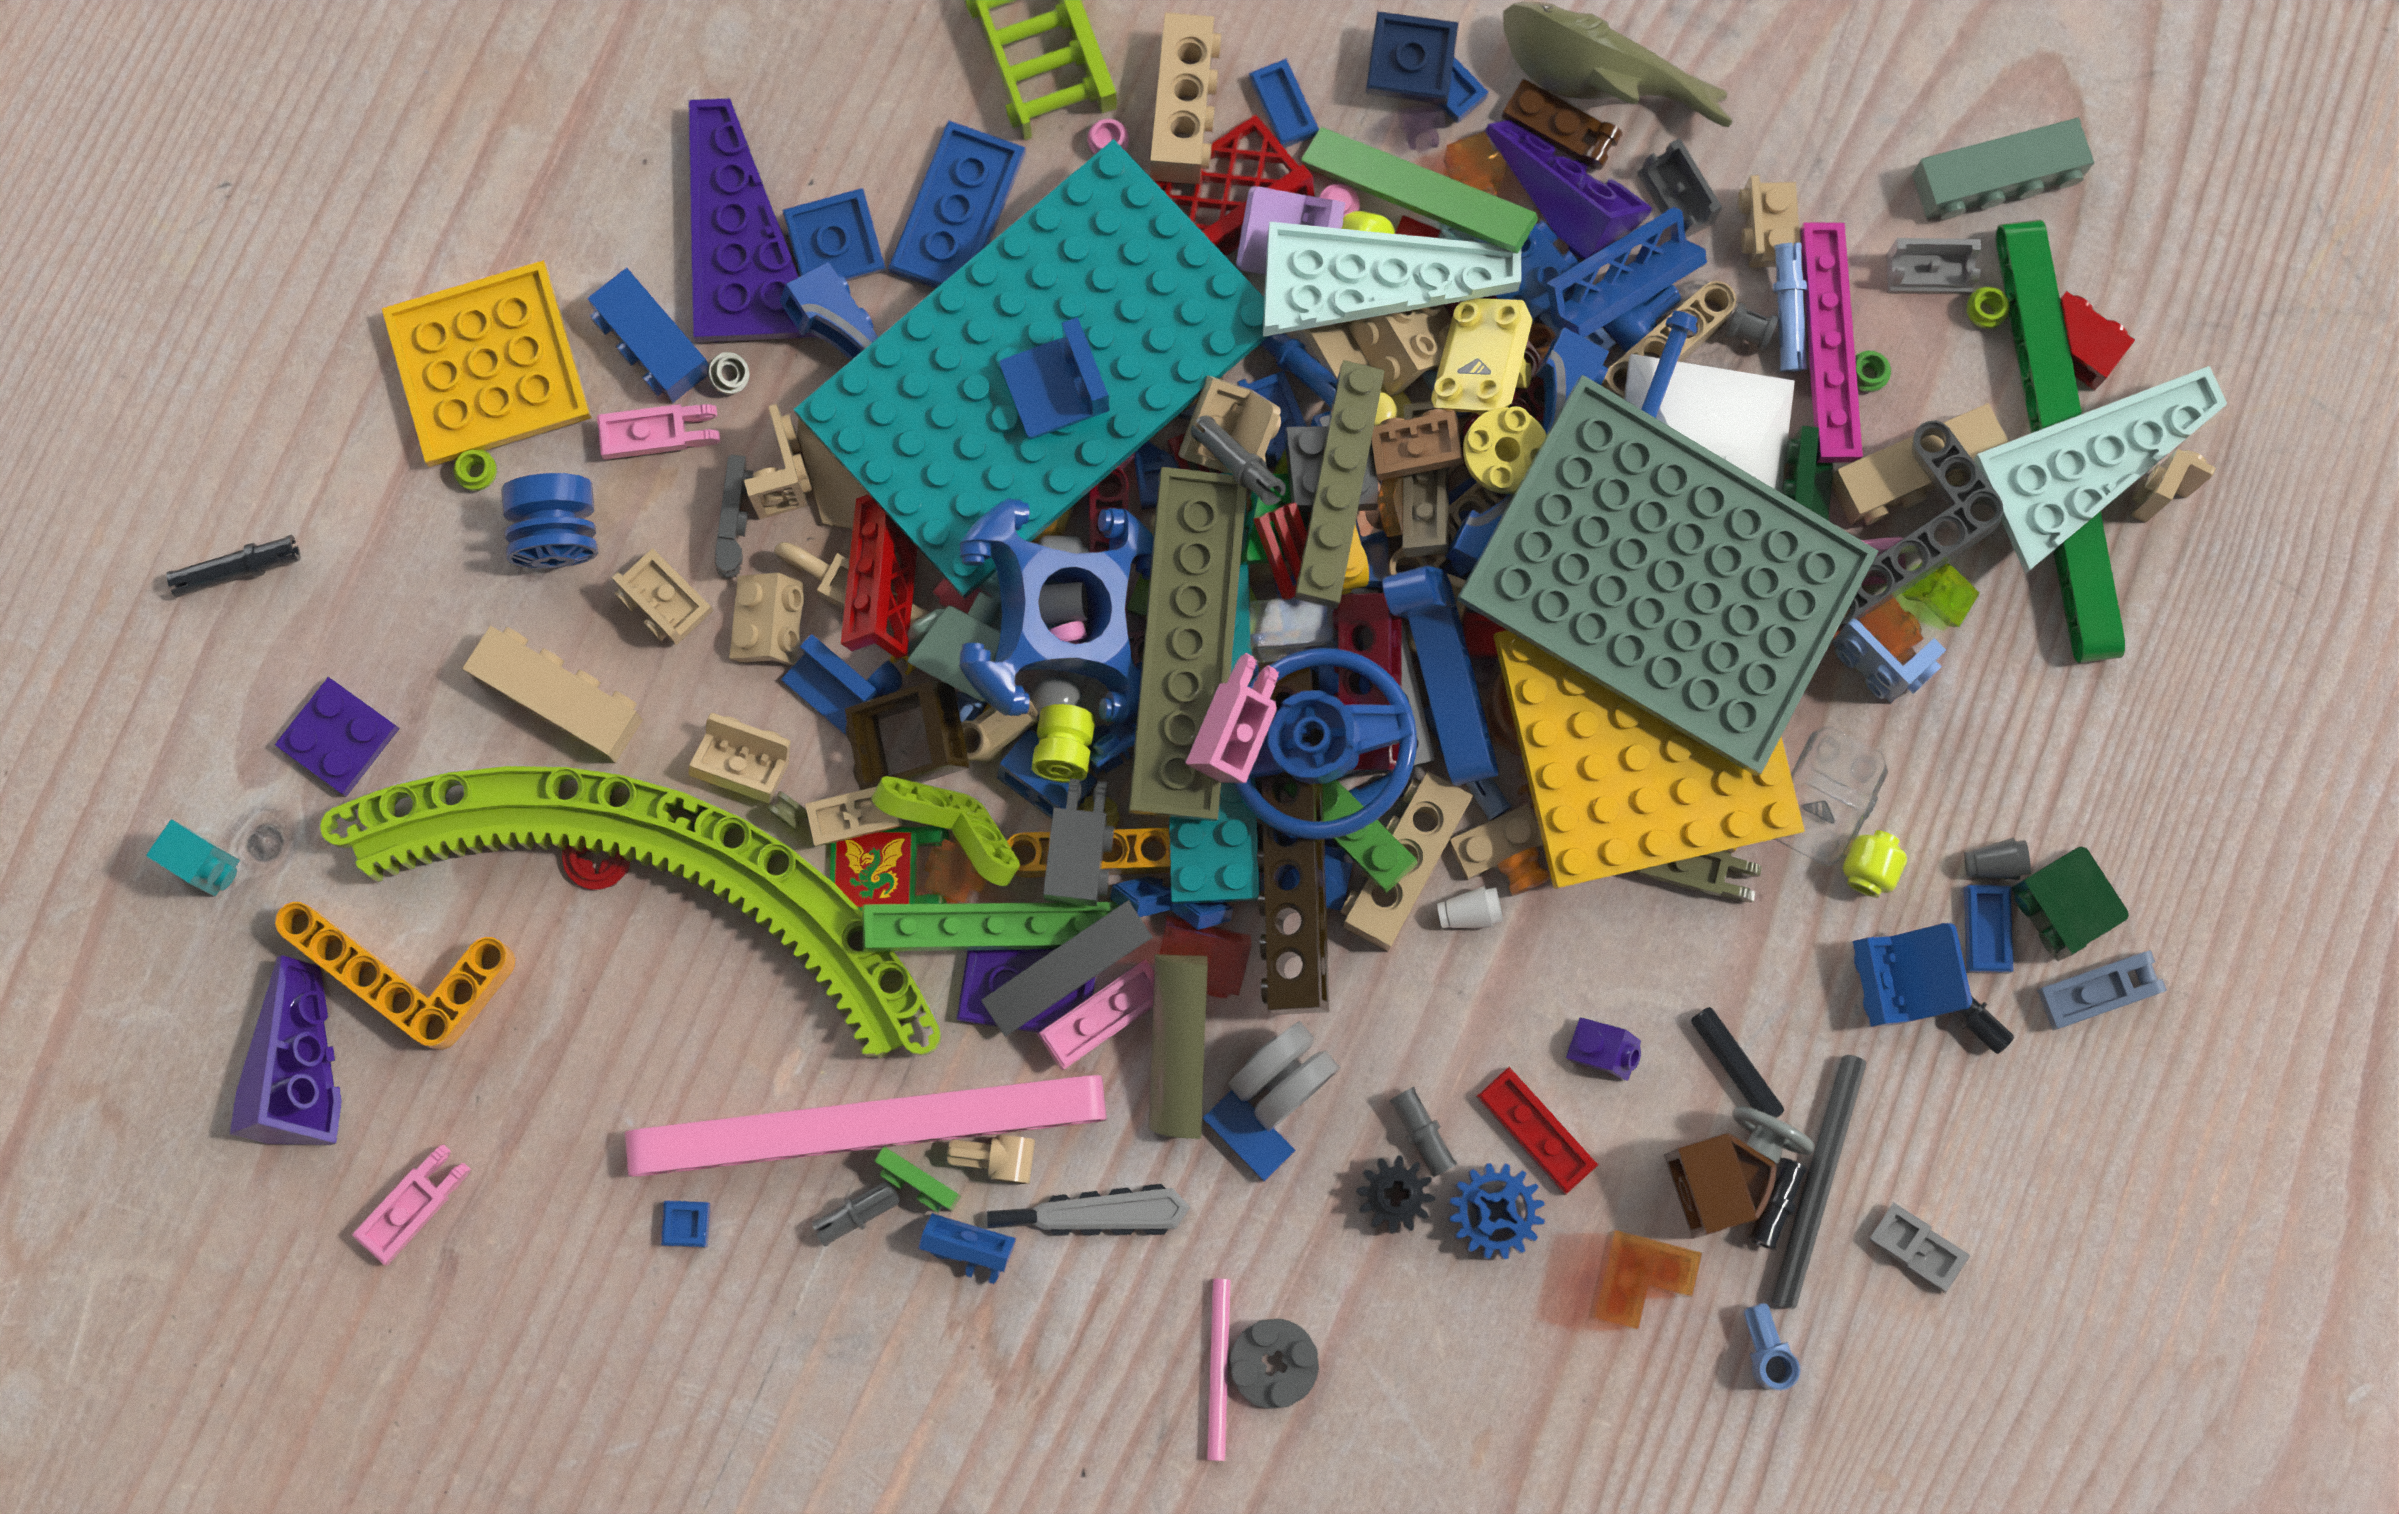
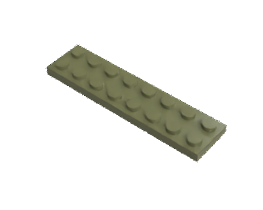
M1161 467L1159 471L1128 813L1212 822L1218 820L1221 782L1185 763L1219 684L1227 683L1231 674L1247 489L1240 486L1234 480L1233 475Z

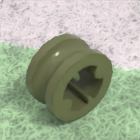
M779 791L777 803L769 804L767 809L783 823L798 832L801 828L799 821L802 818L808 819L807 810L791 797Z

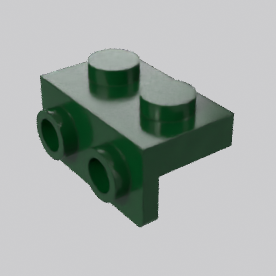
M1802 425L1794 438H1789L1787 441L1785 463L1790 464L1788 479L1784 480L1782 494L1824 519L1829 520L1833 463H1817L1819 427Z

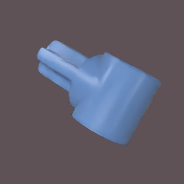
M1765 1303L1748 1307L1744 1310L1743 1314L1756 1350L1749 1353L1752 1360V1375L1755 1381L1761 1387L1769 1390H1786L1791 1388L1800 1376V1365L1797 1358L1791 1353L1788 1342H1780L1769 1306ZM1772 1357L1780 1358L1786 1368L1785 1376L1777 1383L1771 1381L1766 1374L1767 1362Z

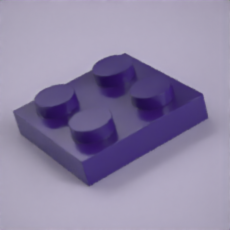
M327 677L278 739L275 746L347 797L400 728L333 679Z

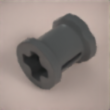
M1739 302L1725 337L1730 339L1734 336L1757 344L1758 350L1764 352L1771 339L1778 317L1771 315L1768 318L1746 309L1745 304Z

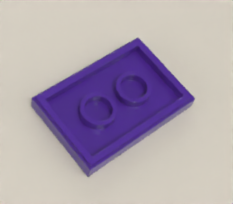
M1055 949L968 950L956 1020L998 1027L981 1000ZM1096 977L1017 1030L1033 1033L1042 1031L1092 996Z

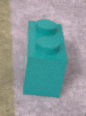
M170 819L146 854L148 858L184 881L215 897L220 890L223 891L231 885L237 875L236 866L240 862L235 856L173 819Z

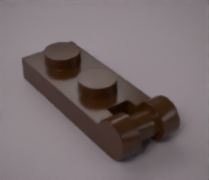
M1522 78L1501 115V118L1504 120L1515 122L1553 144L1558 150L1575 159H1579L1596 170L1603 169L1609 159L1607 152L1610 147H1615L1623 135L1622 131L1614 124L1602 122L1524 78ZM1586 134L1596 139L1593 145H1587L1582 142Z

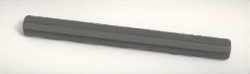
M1846 1054L1841 1058L1772 1296V1303L1786 1309H1795L1798 1304L1866 1068V1061L1854 1055Z

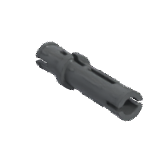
M1204 415L1196 420L1205 429V432L1203 433L1196 426L1192 425L1191 436L1233 472V478L1240 486L1250 488L1265 505H1274L1281 500L1271 491V488L1273 487L1284 496L1285 484L1266 469V462L1260 456L1253 453L1250 454L1221 428L1211 416Z

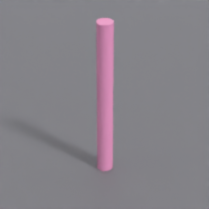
M1213 1279L1207 1460L1225 1461L1231 1279Z

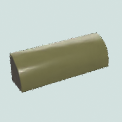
M1157 954L1154 956L1149 1129L1165 1136L1201 1139L1207 956Z

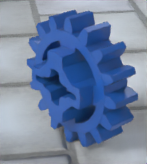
M1491 1163L1485 1164L1483 1176H1480L1477 1171L1472 1169L1468 1172L1471 1181L1469 1185L1458 1181L1455 1185L1458 1191L1462 1193L1461 1197L1450 1198L1448 1202L1450 1205L1458 1208V1213L1448 1217L1449 1222H1460L1461 1229L1454 1235L1455 1238L1460 1239L1467 1236L1470 1239L1467 1246V1251L1469 1252L1474 1251L1478 1246L1483 1247V1259H1490L1494 1250H1498L1502 1260L1508 1259L1509 1247H1513L1519 1254L1525 1252L1522 1240L1525 1238L1532 1242L1536 1241L1538 1236L1531 1228L1533 1225H1543L1545 1219L1535 1215V1210L1545 1205L1544 1201L1533 1200L1532 1194L1539 1188L1538 1185L1532 1184L1526 1187L1523 1184L1526 1172L1522 1170L1513 1177L1510 1175V1164L1506 1163L1503 1164L1499 1173H1495ZM1488 1182L1505 1183L1501 1190L1496 1193L1488 1194L1483 1189L1478 1188L1480 1185ZM1518 1195L1521 1196L1524 1202L1525 1220L1517 1214L1515 1200ZM1501 1201L1504 1204L1502 1212L1507 1216L1506 1219L1508 1220L1505 1221L1499 1218L1492 1222L1488 1219L1491 1211L1486 1207L1487 1204L1485 1203L1488 1202L1493 1205ZM1468 1202L1476 1209L1478 1223L1474 1229L1468 1219ZM1505 1229L1515 1235L1505 1241L1487 1240L1494 1230Z

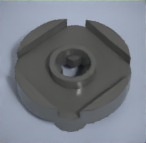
M1279 1318L1261 1320L1246 1328L1235 1341L1230 1355L1232 1378L1240 1393L1253 1404L1268 1409L1290 1407L1302 1400L1311 1391L1316 1382L1319 1371L1318 1350L1309 1334L1297 1324ZM1277 1350L1284 1354L1282 1362L1287 1365L1284 1373L1276 1371L1273 1377L1265 1373L1267 1365L1262 1362V1358L1265 1354L1273 1356Z

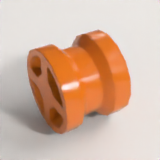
M1537 847L1523 850L1497 864L1500 873L1507 875L1510 881L1508 889L1511 896H1516L1533 889L1551 878L1548 870L1541 868L1538 862L1540 854Z

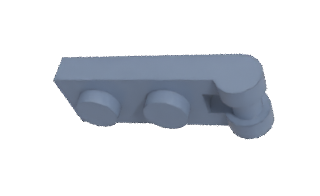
M2149 950L2038 989L2037 992L2052 1030L2054 1031L2166 992L2167 989L2163 979L2158 980L2152 966L2156 962L2152 951ZM2135 970L2141 986L2133 988L2127 972Z

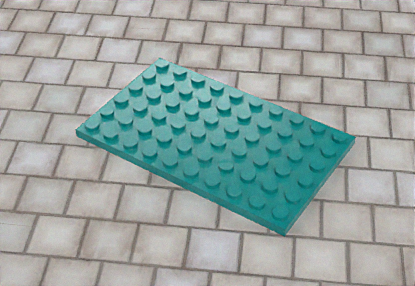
M1113 139L793 410L796 416L965 599L997 571L992 558L984 560V564L979 566L962 564L959 543L974 523L992 507L1007 498L1022 500L1023 503L1029 504V520L1027 524H1023L1022 528L1016 530L1020 538L1028 542L1035 539L1196 400L1205 386L1207 375L1220 379L1269 337H1263L1264 297ZM1078 317L1109 395L1110 411L1035 439H1029L1000 368V360L1062 338L1061 323Z

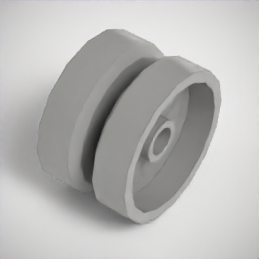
M1300 1021L1288 1028L1279 1037H1273L1246 1061L1247 1065L1228 1083L1230 1089L1242 1102L1252 1100L1266 1088L1269 1090L1270 1093L1258 1103L1254 1112V1116L1268 1132L1311 1097L1341 1068L1327 1051L1317 1052L1301 1065L1298 1060L1312 1047L1314 1037Z

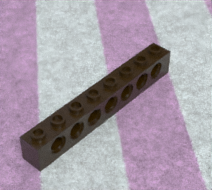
M1276 661L1258 662L1259 672ZM1318 666L1297 670L1275 683L1270 700L1276 702L1275 715L1279 704L1287 698L1302 691L1320 690ZM1315 728L1310 731L1312 737L1305 738V743H1310L1313 747L1321 743V732ZM1288 772L1255 778L1257 786L1262 787V797L1278 811L1304 821L1324 822L1323 783L1309 784L1295 780ZM1288 784H1296L1297 794L1291 802L1281 803L1280 792L1283 787ZM1256 816L1258 829L1263 830V847L1258 848L1257 863L1259 872L1264 873L1265 889L1260 890L1258 896L1259 912L1262 917H1265L1266 934H1261L1259 941L1261 958L1266 960L1267 978H1262L1261 980L1263 1004H1268V1011L1277 1015L1330 1012L1324 839L1298 837L1294 844L1283 847L1281 844L1283 832L1267 825ZM1290 870H1298L1300 879L1297 886L1291 890H1284L1282 887L1284 875ZM1292 913H1299L1301 917L1299 929L1292 934H1285L1283 929L1284 920ZM1299 956L1302 961L1301 972L1296 977L1288 979L1284 972L1285 964L1290 958Z

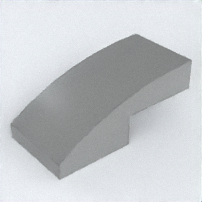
M1894 1202L1870 1237V1241L1944 1294L1947 1293L1970 1257L1968 1253L1932 1231V1226Z

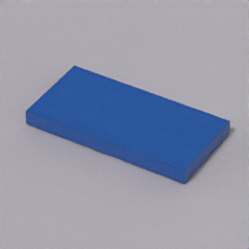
M948 120L888 267L889 272L936 289L990 244L1026 154V148Z

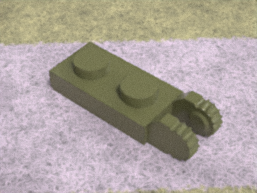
M1720 851L1636 870L1635 874L1717 897L1722 895L1726 898L1752 903L1754 902L1756 892L1744 886L1726 883L1727 870L1746 877H1760L1762 866L1732 857V853Z

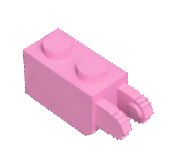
M1247 653L1240 656L1239 660H1237L1228 682L1219 684L1185 763L1221 783H1246L1276 712V702L1270 700V697L1279 677V672L1268 665L1259 672L1257 680L1252 689L1247 686L1253 675L1257 660Z

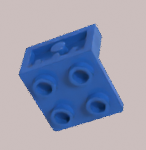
M1078 317L1061 323L1062 338L1000 360V368L1029 439H1035L1110 411L1109 395Z

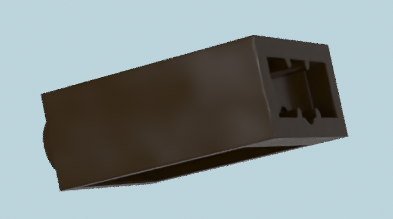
M931 680L844 709L847 720L845 731L851 743L855 763L853 774L860 790L877 787L885 776L923 783L970 768L955 688L947 683ZM921 706L932 762L889 775L878 720Z

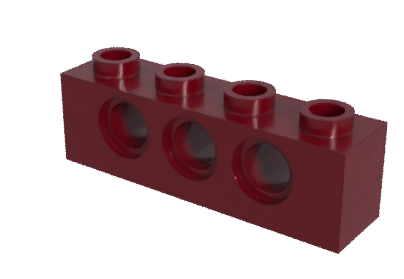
M1384 593L1341 594L1337 609H1333V625L1335 630L1338 631V648L1336 649L1350 651L1375 662L1388 672L1402 689L1401 617L1392 615ZM1368 627L1373 633V642L1367 650H1363L1359 645V635L1363 629ZM1333 666L1335 673L1339 674V692H1335L1334 697L1339 699L1344 705H1390L1385 695L1376 685L1373 684L1372 689L1367 694L1360 690V674L1346 668ZM1399 743L1359 754L1358 764L1352 770H1394L1398 757Z

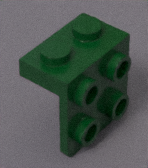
M2082 846L2075 848L2011 887L2019 909L2025 916L2030 918L2039 932V938L2043 946L2050 954L2054 955L2057 961L2077 953L2085 948L2088 943L2126 921L2129 916L2127 908L2089 850Z

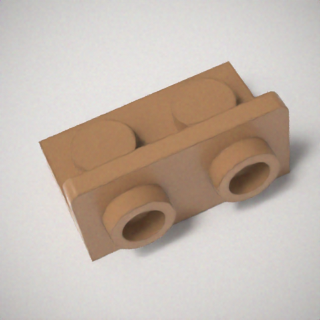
M1434 409L1425 412L1422 417L1407 420L1398 417L1389 418L1382 421L1380 425L1374 426L1371 440L1376 474L1379 481L1464 464L1459 435L1461 433L1460 424L1455 411Z

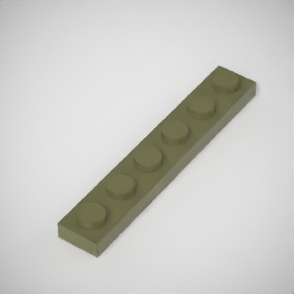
M1343 360L1340 366L1294 599L1337 609L1340 603L1385 372L1383 369Z

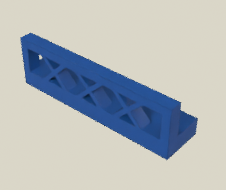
M1675 207L1669 209L1547 282L1553 325L1561 330L1565 327L1585 338L1707 263L1706 249L1686 239L1682 210ZM1670 226L1671 239L1660 246H1656L1663 230ZM1641 244L1642 247L1635 261L1627 266L1624 265L1632 248ZM1609 263L1610 266L1603 280L1595 285L1592 284L1599 269ZM1574 283H1578L1572 298L1564 303L1562 290Z

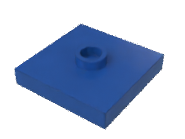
M863 188L782 210L801 276L828 262L835 273L841 274L846 281L886 271Z

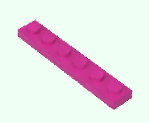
M1804 222L1800 228V240L1802 244L1803 280L1807 281V290L1804 291L1813 418L1814 427H1819L1816 459L1817 463H1853L1862 459L1863 452L1845 223Z

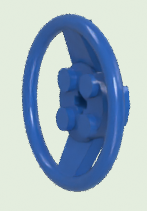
M1331 648L1304 650L1290 654L1269 665L1279 672L1277 681L1297 670L1313 666L1327 665L1346 668L1370 680L1381 690L1390 705H1344L1339 699L1327 695L1320 690L1302 691L1287 698L1282 703L1283 707L1276 713L1273 723L1271 722L1246 783L1233 784L1243 802L1259 819L1274 829L1291 836L1306 839H1330L1348 835L1365 828L1381 817L1395 803L1405 788L1413 769L1417 748V731L1412 708L1406 695L1394 678L1382 667L1366 657L1350 651ZM1258 675L1249 683L1247 687L1252 689L1255 681L1257 680ZM1317 728L1324 734V738L1320 741L1319 745L1313 747L1310 743H1305V738L1312 737L1310 731ZM1399 743L1396 765L1382 791L1359 811L1337 820L1313 822L1288 816L1271 806L1259 794L1251 781V778L1288 772L1295 780L1309 784L1329 783L1342 777L1347 771L1354 769L1358 764L1359 754Z

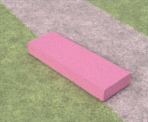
M1142 960L1037 1033L1061 1070L1066 1069L1153 1007L1154 971L1146 960Z

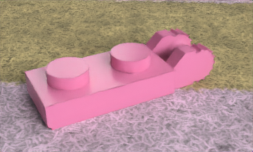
M677 404L597 415L601 456L603 460L685 450L688 449L687 446L705 447L718 444L720 442L718 430L704 429L689 432L685 430V421L702 422L715 419L717 417V407L712 404L685 407Z
M444 1144L435 1149L417 1169L413 1168L353 1233L352 1236L382 1264L389 1265L447 1202L449 1199L448 1195L456 1190L470 1173V1168L465 1163H461L450 1171L438 1187L428 1179L431 1174L446 1162L451 1153Z

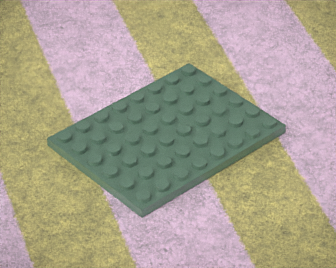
M1582 375L1575 383L1456 600L1757 776L1763 772L1870 569L1878 550Z

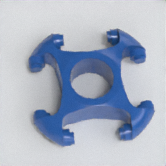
M1005 499L981 516L959 543L962 564L979 566L984 564V560L992 558L996 566L1002 606L1001 633L996 660L994 662L991 661V651L985 650L984 644L965 643L962 644V650L960 651L959 667L978 694L1004 716H1020L1021 714H1027L1029 710V694L1024 693L1022 686L1015 685V675L1017 672L1054 669L1097 679L1106 685L1109 692L1100 701V718L1108 722L1122 723L1138 712L1142 662L1137 663L1135 667L1131 658L1125 617L1127 584L1131 564H1136V572L1142 574L1143 579L1150 580L1154 536L1126 509L1108 508L1100 512L1098 526L1099 530L1103 531L1104 536L1110 538L1109 551L1071 553L1028 542L1018 536L1016 530H1020L1023 524H1027L1029 520V504L1023 503L1022 500ZM1046 580H1054L1061 583L1084 582L1088 597V621L1086 626L1088 637L1084 642L1072 644L1062 641L1046 627L1041 618L1038 604L1040 590Z

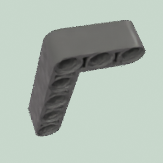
M1937 420L1922 423L1916 429L1913 436L1912 453L1915 460L1950 508L1874 559L1864 580L1870 576L1880 577L1885 582L1886 589L1878 595H1870L1860 586L1849 606L1850 613L1843 618L1836 632H1840L1852 618L1860 622L1998 528L2003 514V502L1950 428L1944 423ZM1937 436L1943 441L1945 446L1938 452H1927L1920 444L1924 437ZM1959 469L1968 475L1970 481L1962 487H1954L1947 482L1945 475L1949 471ZM1977 504H1987L1993 509L1995 516L1989 521L1981 522L1972 516L1970 509ZM1941 528H1950L1957 533L1958 541L1951 546H1943L1935 540L1934 534ZM1906 552H1913L1920 556L1922 565L1916 570L1908 571L1899 565L1898 558Z

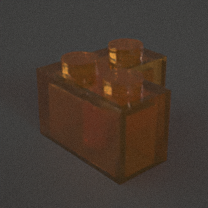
M1618 1230L1608 1232L1588 1319L1629 1330L1639 1329L1648 1289L1682 1298L1693 1297L1702 1252Z

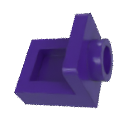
M1579 1017L1566 1058L1573 1063L1609 1072L1619 1079L1628 1081L1631 1072L1637 1068L1640 1062L1641 1040L1626 1029Z

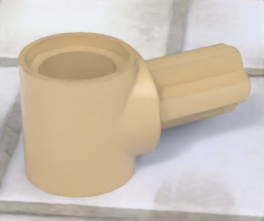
M996 1135V1137H993L992 1144L953 1139L950 1141L948 1148V1164L951 1166L988 1170V1177H991V1180L1030 1184L1035 1139Z

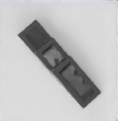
M1128 900L981 1001L1006 1037L1152 939L1153 936Z

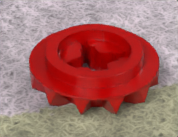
M569 843L566 849L562 850V862L567 875L576 884L587 889L601 890L615 886L629 871L630 861H626L620 855L619 849L615 857L602 860L598 874H596V868H594L592 861L579 858V855H586V852H591L587 849L586 845L582 852L573 849Z

